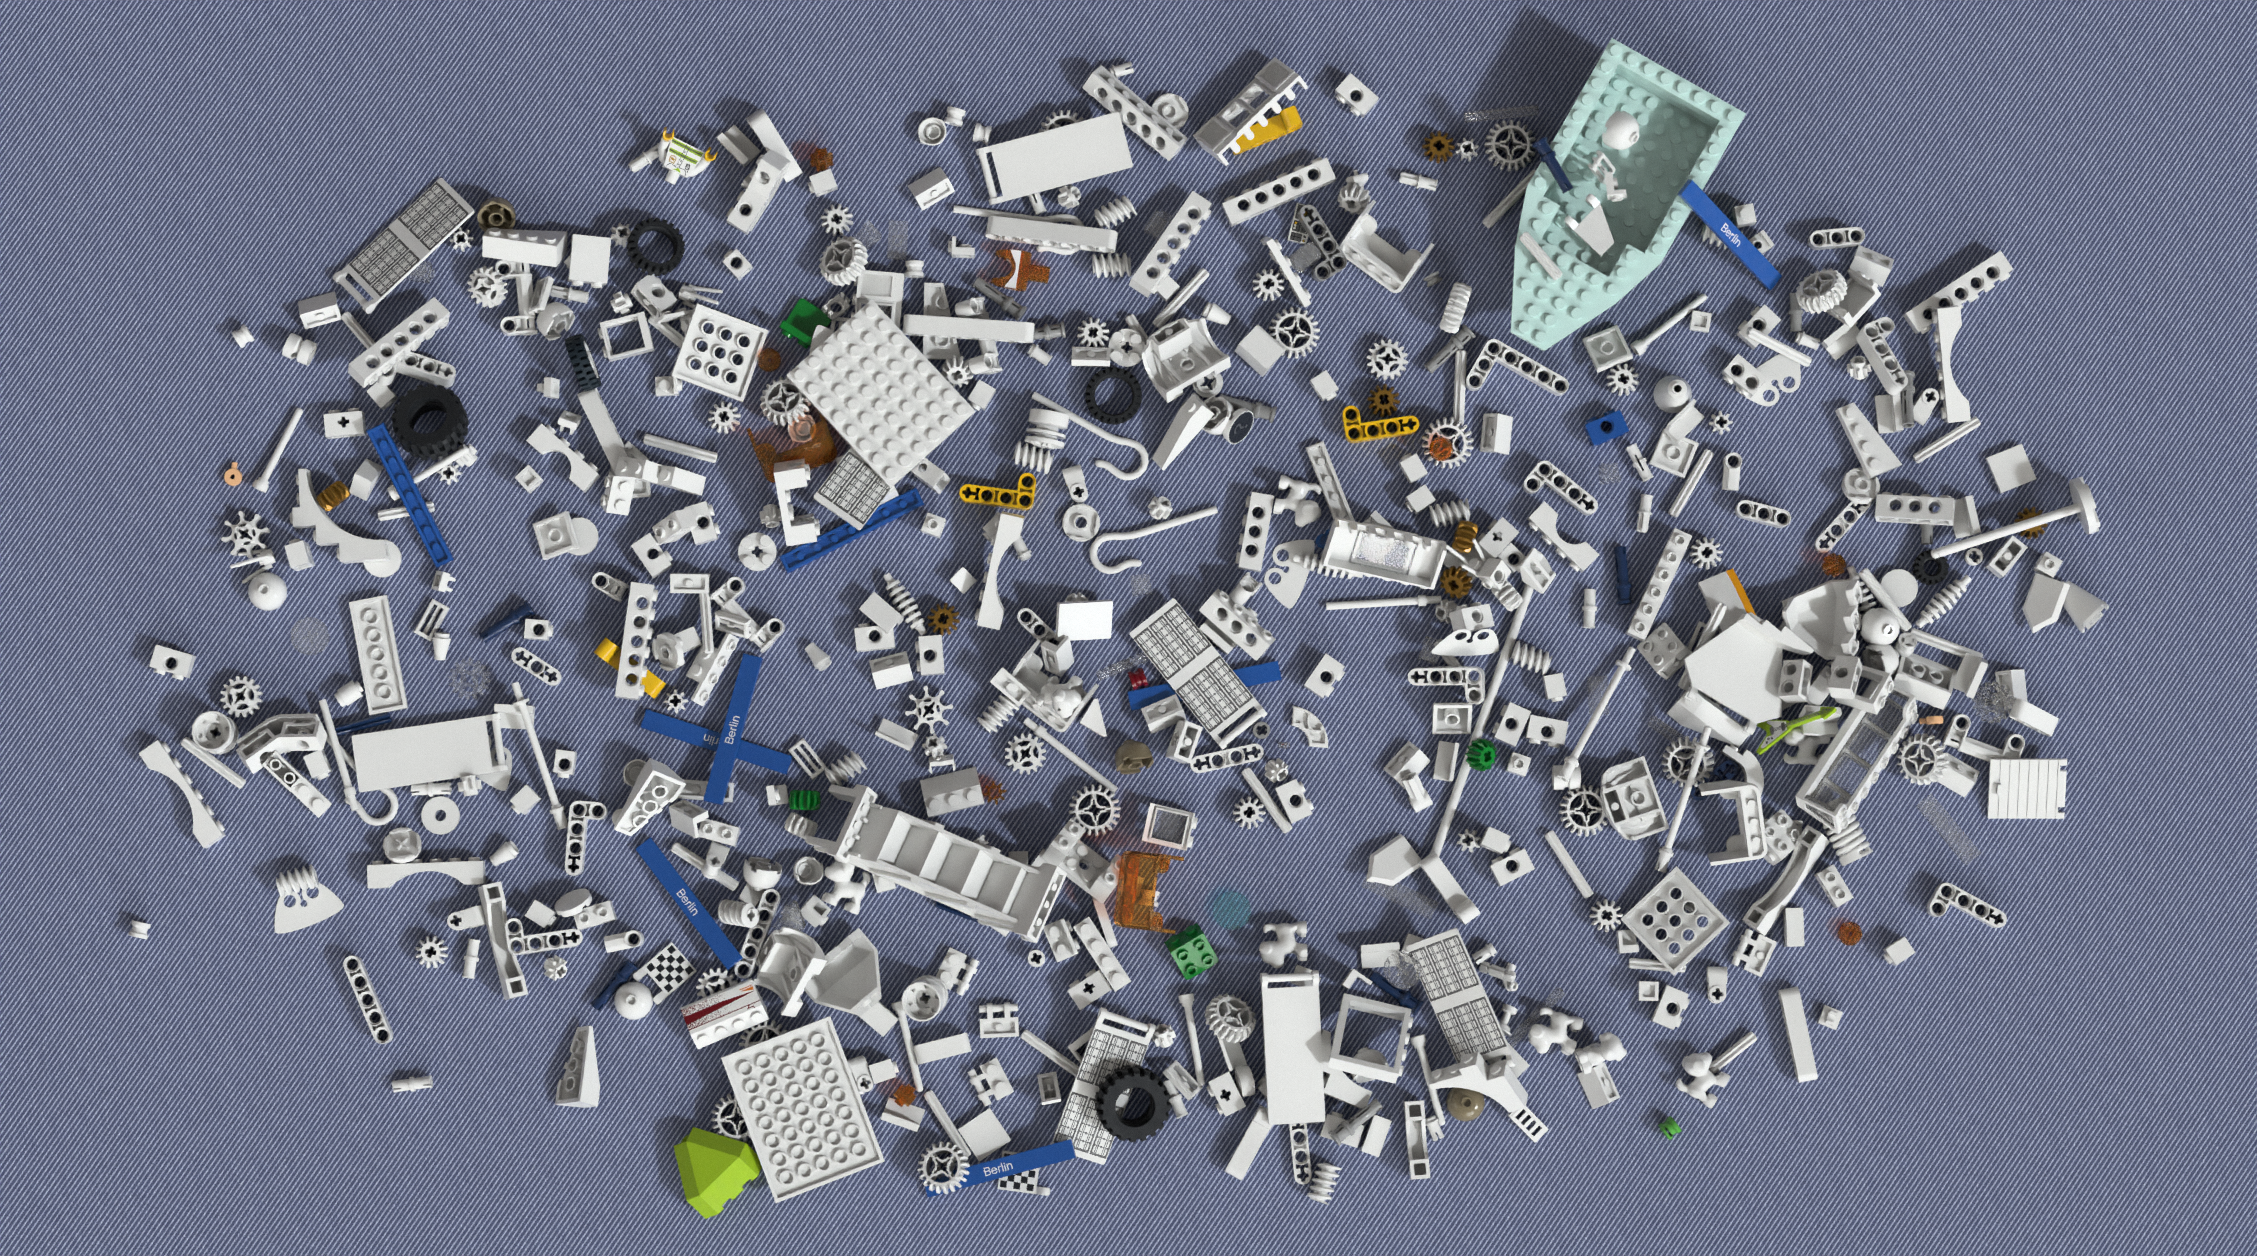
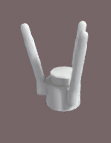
M691 284L689 286L682 285L678 299L683 300L684 305L694 309L695 305L691 302H694L696 298L713 304H719L717 300L697 294V291L723 293V290L697 287Z
M1473 538L1472 542L1480 558H1473L1470 561L1446 544V548L1452 554L1468 565L1462 564L1461 567L1478 578L1477 574L1487 559L1476 539Z
M271 548L252 550V555L258 554L257 557L232 564L230 568L240 567L259 561L260 565H265L242 580L244 584L265 570L273 568L272 564L276 563ZM247 551L239 552L238 556H247Z

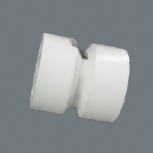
M291 333L286 340L282 355L292 360L297 358V362L308 366L315 355L317 343L308 339L303 341L301 336Z
M1563 765L1552 766L1553 790H1564L1565 787H1568L1569 790H1575L1576 788L1580 790V765L1574 769L1568 782L1562 781L1557 777Z

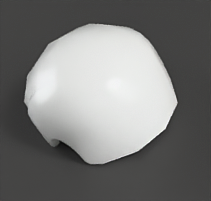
M802 857L796 861L793 867L794 877L800 884L814 885L824 875L823 864L814 857Z

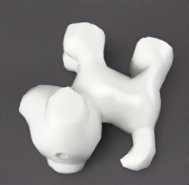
M1281 475L1278 489L1283 491L1289 487L1290 491L1285 499L1276 498L1273 513L1282 514L1284 509L1293 510L1295 512V524L1299 527L1316 521L1321 516V509L1317 502L1305 499L1308 491L1314 490L1318 495L1321 494V486L1301 480L1295 481L1285 475Z
M1075 675L1066 684H1058L1060 682L1059 678L1052 676L1042 687L1040 695L1035 699V703L1037 705L1043 703L1052 705L1060 717L1067 718L1072 715L1073 710L1081 703V698L1084 695L1083 681Z
M1801 726L1795 727L1781 740L1791 746H1799L1798 753L1794 757L1786 753L1783 759L1788 764H1812L1816 766L1823 754L1815 756L1818 745L1829 744L1830 737L1803 735Z
M835 861L832 865L826 867L824 871L825 876L835 882L834 889L831 893L825 892L821 900L836 906L840 898H849L851 902L845 904L844 910L858 915L861 899L865 894V888L870 882L871 875L864 871L862 872L863 880L860 883L852 882L850 879L854 873L855 866L850 863L846 864Z
M1298 921L1292 924L1268 923L1264 925L1263 932L1275 931L1277 941H1264L1260 944L1259 951L1263 962L1272 965L1274 968H1280L1284 964L1285 954L1291 953L1297 955L1299 961H1307V944L1297 943L1294 936L1297 933L1299 937H1306V921Z
M1542 1007L1539 1014L1550 1016V1026L1534 1024L1528 1034L1530 1044L1536 1048L1538 1053L1544 1054L1549 1050L1552 1043H1557L1562 1047L1561 1052L1570 1056L1573 1054L1577 1042L1567 1036V1025H1569V1029L1573 1032L1580 1031L1584 1019L1576 1016H1567L1549 1007Z
M1611 1032L1600 1034L1601 1044L1596 1042L1585 1048L1574 1050L1578 1065L1585 1075L1591 1072L1593 1066L1600 1065L1605 1060L1621 1061L1627 1054V1050L1624 1049L1621 1040Z
M1692 1053L1684 1057L1682 1066L1689 1075L1695 1078L1689 1085H1685L1681 1078L1676 1081V1087L1693 1098L1700 1099L1708 1108L1712 1109L1718 1097L1714 1094L1706 1095L1707 1090L1713 1085H1719L1724 1088L1729 1081L1730 1075L1725 1072L1714 1075L1709 1070L1712 1062L1710 1053Z

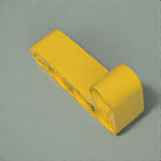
M1296 106L1288 107L1282 110L1279 115L1267 119L1268 124L1265 127L1259 123L1252 125L1250 130L1253 132L1254 138L1249 140L1242 134L1236 140L1241 148L1240 152H1233V154L1243 153L1302 128L1303 122Z
M1347 406L1342 413L1344 435L1349 443H1361L1412 435L1419 428V420L1415 416H1403L1361 423L1360 412L1357 407ZM1349 410L1354 411L1356 418L1349 420L1346 418L1345 413ZM1408 421L1415 424L1412 430L1409 427H1403L1402 432H1400L1399 422H1402L1401 426L1407 425ZM1388 424H1395L1397 431L1394 433L1388 432L1386 429ZM1369 427H1376L1378 434L1375 436L1369 435L1367 432ZM1355 429L1358 431L1359 437L1352 439L1348 432Z
M1031 473L1022 474L1019 478L1018 490L965 484L960 488L959 495L965 503L1025 511L1031 509L1034 504L1036 479ZM1024 478H1031L1033 484L1030 487L1023 486L1022 481ZM970 489L971 493L977 494L976 490H979V500H975V495H970L969 498H966L963 492ZM986 491L992 493V499L989 501L982 499V494ZM1003 494L1011 496L1012 499L1009 503L1001 502ZM1021 497H1029L1030 504L1027 506L1021 505L1019 502Z
M605 637L594 653L619 671L621 649ZM632 657L629 660V663L631 665H637L639 663ZM648 669L646 677L642 678V685H645L644 691L654 699L666 685L665 682ZM629 675L627 677L630 681L636 683V675Z

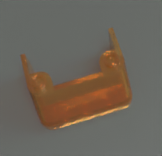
M819 411L821 421L815 423L810 429L812 441L776 454L774 447L769 443L757 445L752 430L750 428L747 429L758 461L769 482L775 483L774 463L804 458L805 464H809L810 470L831 463L837 458L838 452L824 416Z
M1132 850L1123 852L1120 861L1114 911L1116 926L1175 934L1176 930L1162 928V915L1159 912H1154L1153 909L1158 873L1163 874L1168 871L1170 860L1184 861V857Z

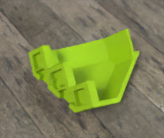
M693 1127L690 1134L686 1135L680 1144L673 1146L686 1201L705 1219L719 1214L724 1209L722 1205L729 1198L734 1200L744 1190L742 1186L749 1179L753 1181L762 1169L757 1153L745 1142Z

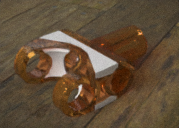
M996 250L995 256L1008 261L1012 269L1005 277L992 278L991 284L1008 290L1022 292L1026 291L1028 281L1048 284L1050 267L1031 264L1032 253L1019 250Z

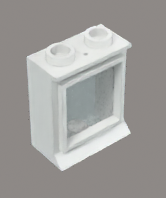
M1150 803L1142 841L1187 851L1188 847H1192L1194 837L1190 836L1192 829H1196L1198 818L1192 812Z

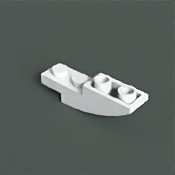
M277 751L262 764L318 818L332 805L304 775Z

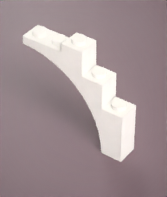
M298 469V474H296V484L299 486L297 504L300 507H293L292 513H290V522L293 524V527L297 529L316 528L313 531V538L316 544L320 546L339 545V548H337V558L344 564L390 561L389 542L358 537L335 524L317 501L312 484L311 471L308 469Z

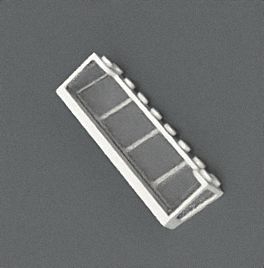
M1872 681L1862 697L1871 699L1880 682ZM1894 686L1893 691L1886 698L1884 707L1880 708L1877 715L1854 708L1795 796L1797 806L1837 834L1842 829H1845L1852 813L1855 814L1862 798L1865 799L1872 783L1875 784L1877 782L1880 771L1888 765L1889 757L1891 754L1896 753L1901 739L1906 738L1909 727L1917 721L1918 714L1915 696Z

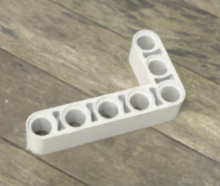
M1491 339L1485 344L1465 381L1466 387L1470 391L1479 390L1494 363L1497 362L1556 396L1564 395L1569 388L1567 379L1497 339ZM1495 344L1498 347V352L1491 353L1488 350V346ZM1506 354L1514 355L1515 361L1512 363L1505 360ZM1480 361L1488 362L1489 368L1486 370L1479 367ZM1523 363L1530 364L1531 371L1524 372L1521 365ZM1541 372L1546 373L1548 380L1545 382L1540 381L1538 374ZM1471 377L1478 378L1479 385L1472 386L1469 383V379ZM1556 382L1564 384L1565 388L1563 391L1556 390Z

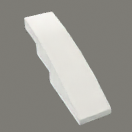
M1748 613L1741 615L1736 621L1752 634L1787 651L1801 655H1808L1814 651L1786 626L1777 629L1768 620L1757 622Z

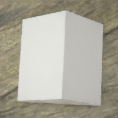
M1257 324L1238 344L1234 352L1263 377L1286 349Z
M1472 703L1432 704V734H1471Z

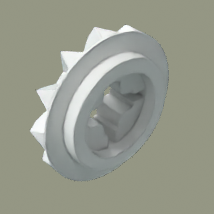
M1213 372L1205 376L1208 380H1213L1211 383L1212 390L1208 386L1201 387L1205 382L1204 377L1193 383V388L1199 396L1209 398L1216 396L1221 391L1223 378L1220 373L1214 375Z

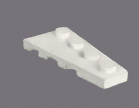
M1854 402L1835 411L1867 479L1902 465Z

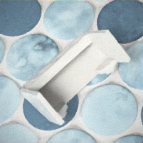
M1372 200L1358 217L1339 247L1347 260L1389 291L1399 293L1434 247V244L1431 243L1423 254L1415 249L1408 250L1405 255L1374 233L1377 229V222L1368 214L1376 201Z
M1037 640L1023 656L1011 675L1031 691V694L1024 700L1022 705L1056 731L1065 732L1088 703L1099 685L1095 684L1089 693L1084 691L1081 703L1073 710L1072 715L1067 718L1060 717L1052 705L1044 703L1037 705L1035 699L1040 695L1042 687L1049 679L1046 674L1040 671L1043 667V662L1034 653L1041 642Z
M1734 780L1698 784L1701 796L1720 793L1724 799H1736L1740 834L1728 838L1726 842L1727 851L1708 854L1710 865L1714 866L1763 858L1767 854V842L1758 787L1753 783Z

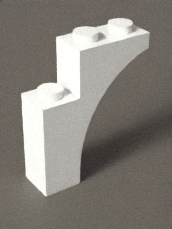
M623 456L618 457L615 475L649 482L702 496L706 480L704 476L677 467Z
M1321 1029L1323 1073H1326V1076H1323L1324 1094L1363 1109L1367 1106L1372 1091L1357 1085L1342 1071L1328 1068L1331 1052V1032Z

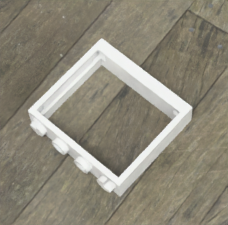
M1344 993L1340 1004L1328 1068L1396 1084L1398 1076L1402 1077L1404 1066L1401 1065V1060L1405 1061L1407 1050L1404 1049V1045H1408L1410 1033H1407L1408 1028L1411 1029L1413 1017H1410L1411 1009ZM1349 1008L1403 1021L1394 1067L1339 1055Z

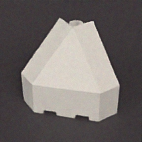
M1830 580L1783 600L1782 619L1784 621L1780 627L1786 626L1825 660H1835L1836 655L1855 656L1859 649V641L1856 640V630H1860L1861 614H1858V603H1862L1863 598L1859 580Z
M858 928L825 955L827 962L819 975L812 974L811 979L804 987V991L815 1003L861 1016L881 999L878 950Z

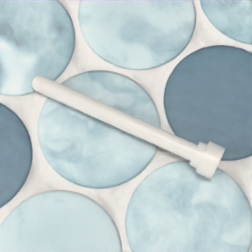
M1701 294L1643 340H1635L1631 343L1630 346L1635 354L1641 356L1645 353L1647 345L1706 301L1707 295Z
M301 408L295 410L262 476L258 480L255 479L252 485L255 489L263 493L267 492L269 488L268 479L303 413Z
M463 446L413 477L415 483H419L467 454L469 451L468 447ZM394 484L387 488L393 500L396 501L400 498Z
M1194 994L1179 995V1003L1182 1004L1185 1010L1197 1083L1203 1086L1205 1080L1192 1011L1193 1001H1195Z
M902 1001L891 1003L892 1009L899 1017L916 1091L921 1092L923 1091V1084L913 1049L906 1013L902 1007Z
M1425 1034L1411 1037L1410 1041L1412 1046L1414 1045V1048L1418 1051L1436 1118H1439V1125L1442 1126L1445 1124V1118L1437 1090H1432L1429 1086L1431 1069L1424 1048L1426 1046L1425 1042H1427Z

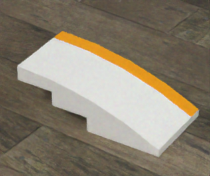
M1733 568L1698 582V587L1706 600V606L1711 615L1718 602L1728 606L1717 629L1719 634L1733 625L1741 615L1750 612L1756 615Z

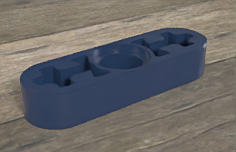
M1727 760L1709 774L1710 776L1716 775L1719 781H1723L1722 775L1717 770L1720 769V772H1723L1726 769V764L1729 766L1733 765V773L1728 772L1723 775L1726 777L1725 780H1730L1737 774L1738 765L1735 761ZM1704 777L1705 783H1709V778ZM1692 786L1690 796L1693 800L1702 801L1709 796H1695L1696 787Z

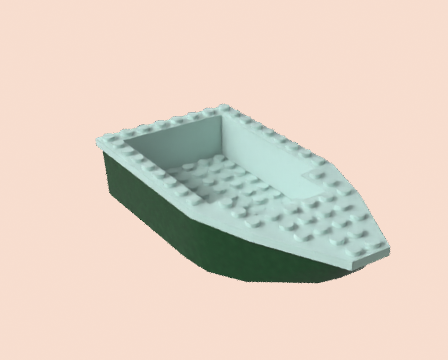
M1611 38L1550 145L1551 149L1556 152L1555 157L1574 188L1563 194L1545 162L1540 163L1526 187L1514 250L1510 333L1545 351L1615 305L1659 266L1692 210L1680 198L1678 192L1688 179L1693 180L1703 190L1746 113ZM1623 110L1634 116L1639 124V138L1631 147L1625 150H1617L1604 144L1602 134L1603 132L1606 133L1607 127H1605V124L1610 116L1616 111L1622 112ZM1598 150L1605 154L1616 169L1613 173V178L1617 177L1618 189L1614 190L1626 189L1627 197L1623 198L1622 201L1614 202L1612 199L1608 200L1606 184L1601 183L1587 166L1589 163H1594L1592 158L1598 157L1596 154ZM1601 160L1600 163L1603 165V167L1606 168L1607 172H1609L1610 170ZM1590 193L1600 202L1614 240V244L1602 256L1597 254L1564 223L1565 218L1571 216L1579 224L1594 209L1585 200ZM1527 231L1561 270L1562 276L1559 279L1554 280L1521 242L1519 237Z

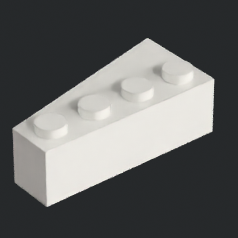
M490 228L483 235L482 257L557 267L567 253V231Z

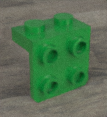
M800 299L787 320H783L779 327L782 330L781 334L789 339L795 338L800 346L808 349V347H811L816 327L818 325L828 327L832 319L823 310L805 299Z
M1198 923L1188 926L1184 931L1171 936L1164 942L1186 980L1195 977L1219 961Z

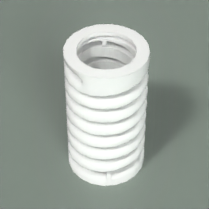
M1842 796L1822 807L1834 812L1840 803L1847 804L1848 802ZM1818 809L1814 810L1834 825L1832 816ZM1855 814L1850 816L1847 827L1842 829L1839 834H1836L1823 824V829H1829L1826 831V835L1831 836L1829 841L1831 843L1836 842L1832 847L1833 849H1838L1836 855L1840 857L1839 861L1842 866L1873 852V849L1868 847L1870 843L1864 841L1866 835L1861 834L1863 829L1859 827V821H1854L1856 820Z

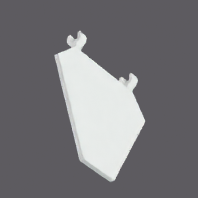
M1748 613L1757 622L1763 621V619L1753 613ZM1735 622L1683 659L1691 684L1683 698L1691 701L1696 698L1698 690L1749 720L1742 730L1743 734L1747 736L1753 735L1757 723L1781 717L1782 699L1778 697V687L1780 686L1782 648L1766 642L1752 634L1738 622Z

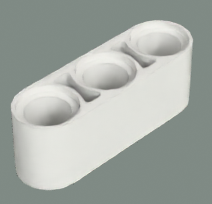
M1860 227L1817 230L1809 236L1807 243L1813 250L1856 247L1863 242L1865 233ZM1851 233H1857L1860 237V240H1852ZM1833 234L1840 236V243L1833 242ZM1813 236H1819L1822 243L1820 245L1815 244Z
M1742 500L1735 507L1737 517L1775 528H1784L1791 521V515L1788 511L1765 504ZM1740 505L1748 506V514L1740 512ZM1760 509L1767 512L1766 519L1759 517L1758 511ZM1778 514L1786 517L1784 524L1777 521Z
M1023 608L1018 612L1017 619L1020 625L1036 640L1041 641L1040 644L1045 640L1049 642V640L1055 639V632L1032 610ZM1022 613H1030L1031 620L1023 622L1020 619ZM1039 625L1045 628V633L1041 636L1034 633L1035 627Z
M2018 698L2015 699L2009 713L2010 718L2049 737H2052L2059 718Z
M967 1033L913 1046L917 1065L972 1051Z

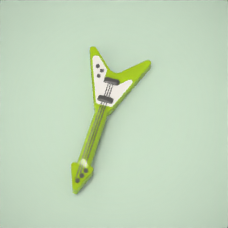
M1820 707V711L1792 721L1768 720L1757 723L1756 726L1765 730L1767 734L1756 752L1759 755L1763 754L1793 728L1820 718L1825 720L1835 713L1837 709L1835 707Z

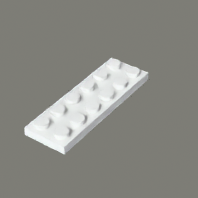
M388 595L349 602L369 715L407 709L408 704Z

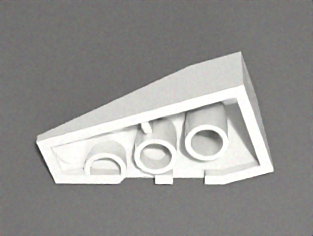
M1195 392L1181 405L1152 458L1163 471L1215 415Z
M1699 690L1696 698L1691 701L1683 698L1686 693L1685 691L1667 712L1680 725L1702 733L1704 726L1711 727L1710 737L1732 744L1738 748L1748 737L1742 733L1743 725Z
M649 758L631 790L614 826V830L632 836L648 823L649 818L656 813L659 814L666 804L676 800L685 787L686 782L667 765Z
M593 1026L577 1027L570 1047V1052L572 1053L568 1063L565 1062L564 1069L566 1071L563 1080L560 1079L557 1085L555 1105L581 1108L596 1107L599 1101L600 1082Z

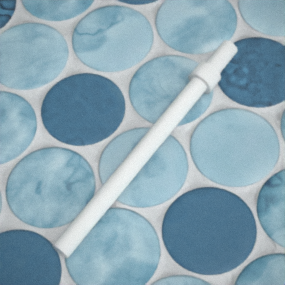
M1425 594L1408 598L1326 602V609L1336 610L1402 605L1426 606V604L1440 603L1441 596H1426Z
M326 699L320 700L319 705L345 787L343 790L345 797H348L351 811L359 810L355 797L357 793L355 787H352L327 701Z
M1028 717L1023 723L1033 730L1038 738L1042 737L1105 788H1109V791L1112 793L1116 792L1117 786L1046 732V728L1042 725H1037Z

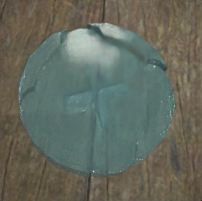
M1239 892L1223 893L1214 903V919L1225 929H1239L1250 918V903Z

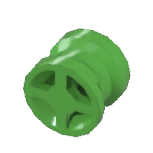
M1671 1116L1667 1118L1666 1122L1658 1125L1668 1140H1671L1674 1134L1682 1131Z

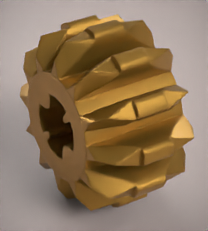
M1437 131V136L1431 132L1430 138L1425 137L1424 141L1427 144H1423L1422 148L1427 149L1424 152V156L1431 155L1429 158L1430 162L1433 158H1436V163L1439 164L1440 158L1446 162V155L1452 157L1453 153L1449 150H1454L1455 146L1449 145L1453 142V138L1446 140L1448 133H1445L1442 137L1441 131ZM1437 143H1440V147H1443L1440 151H1437V148L1434 147Z
M1387 384L1383 385V390L1377 385V392L1374 390L1370 391V394L1374 397L1367 398V401L1374 402L1368 406L1369 409L1376 407L1373 414H1377L1378 410H1380V417L1384 416V411L1387 412L1388 416H1391L1390 409L1393 411L1398 409L1393 404L1400 403V400L1394 399L1399 396V393L1392 394L1394 387L1387 391ZM1379 397H1387L1388 404H1380L1381 400Z
M336 481L317 496V501L325 511H331L350 496V492L345 484L341 481Z
M2026 507L2023 509L2024 513H2017L2020 519H2015L2014 522L2017 523L2041 515L2042 510L2035 513V507H2031L2030 511ZM2045 523L2023 530L2019 535L2022 537L2027 533V539H2031L2032 535L2037 539L2039 537L2038 533H2045L2042 528H2046L2048 524Z
M1460 521L1453 537L1452 548L1460 553H1469L1473 547L1472 539L1476 538L1477 525L1470 521Z
M1451 566L1440 577L1442 582L1440 588L1446 589L1444 594L1450 593L1451 598L1457 596L1459 599L1469 593V589L1473 585L1470 582L1472 576H1467L1468 571H1462L1461 566L1457 569L1455 566Z
M944 603V609H941L940 604H937V612L933 608L930 609L935 615H928L927 618L929 620H934L928 625L929 627L936 625L933 629L934 633L940 628V635H944V630L950 635V627L953 630H957L953 623H960L959 619H953L959 615V612L952 613L955 609L954 606L947 610V603ZM943 614H945V617H949L946 624H943V622L939 623L938 621Z

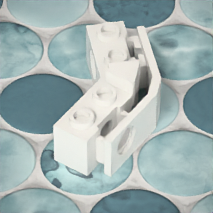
M772 149L765 155L761 154L756 161L757 168H754L743 180L741 185L746 191H741L737 197V205L735 208L731 207L726 215L728 217L727 222L748 235L774 197L791 161ZM744 208L751 209L749 214H741Z
M317 713L279 714L266 719L236 741L239 746L236 751L243 764L254 774L264 767L262 764L275 751L281 755L291 751L323 750L327 733Z

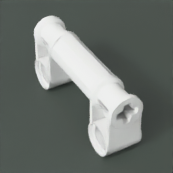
M508 260L497 262L495 271L499 270L503 265L509 268L507 274L499 272V276L504 275L503 280L516 279L519 316H510L502 319L500 324L502 333L506 336L538 334V330L535 329L536 314L533 316L528 313L534 293L529 263ZM512 322L515 325L514 329L511 331L505 330V323Z
M985 297L970 298L955 305V312L959 318L990 320L989 313L986 312L984 305ZM978 340L982 355L969 360L971 372L975 375H990L1003 371L999 365L997 357L999 353L995 341Z
M731 577L710 596V599L714 600L721 607V611L751 619L749 624L751 626L749 631L751 637L748 639L761 649V653H764L784 633L785 624L780 619L772 618L761 628L735 601L745 591L746 585L744 580L739 577ZM734 581H740L741 588L738 591L732 590L731 585ZM779 622L780 630L775 633L772 632V623Z
M1956 714L1952 717L1942 742V746L1954 747L1959 752L1990 762V758L2020 759L2025 746V739L2019 734L2008 735L2002 749L1967 737L1971 721L1964 714ZM1959 717L1965 719V725L1962 728L1956 725ZM2014 737H2017L2020 741L2019 746L2016 748L2011 746V740Z

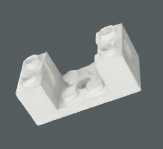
M804 458L774 463V477L786 546L817 542V535H820L819 519H815L814 513L794 516L793 504H789L791 502L790 489L806 487L808 485L807 480H811L810 466L805 464Z
M1070 819L1041 858L1049 864L1061 868L1067 874L1066 877L1103 904L1126 875L1132 864L1118 854L1115 855L1110 863L1080 841L1086 829ZM1079 863H1085L1088 869L1080 868Z

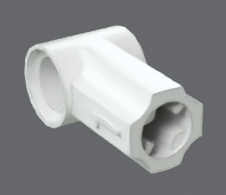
M1729 453L1723 458L1722 490L1739 491L1742 458L1738 453ZM1730 456H1733L1737 459V465L1735 467H1732L1728 464V458Z
M1416 772L1409 773L1401 779L1415 813L1433 805L1428 792L1423 788Z
M638 930L604 936L607 953L639 947L644 942V935ZM634 933L639 937V941L635 945L630 942V936Z

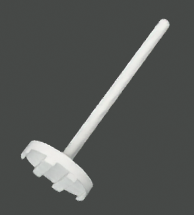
M2082 476L2069 481L2072 505L1933 549L1931 556L1937 559L1938 557L1940 558L2076 513L2087 535L2098 532L2100 522L2095 511L2096 505L2089 486L2084 483Z

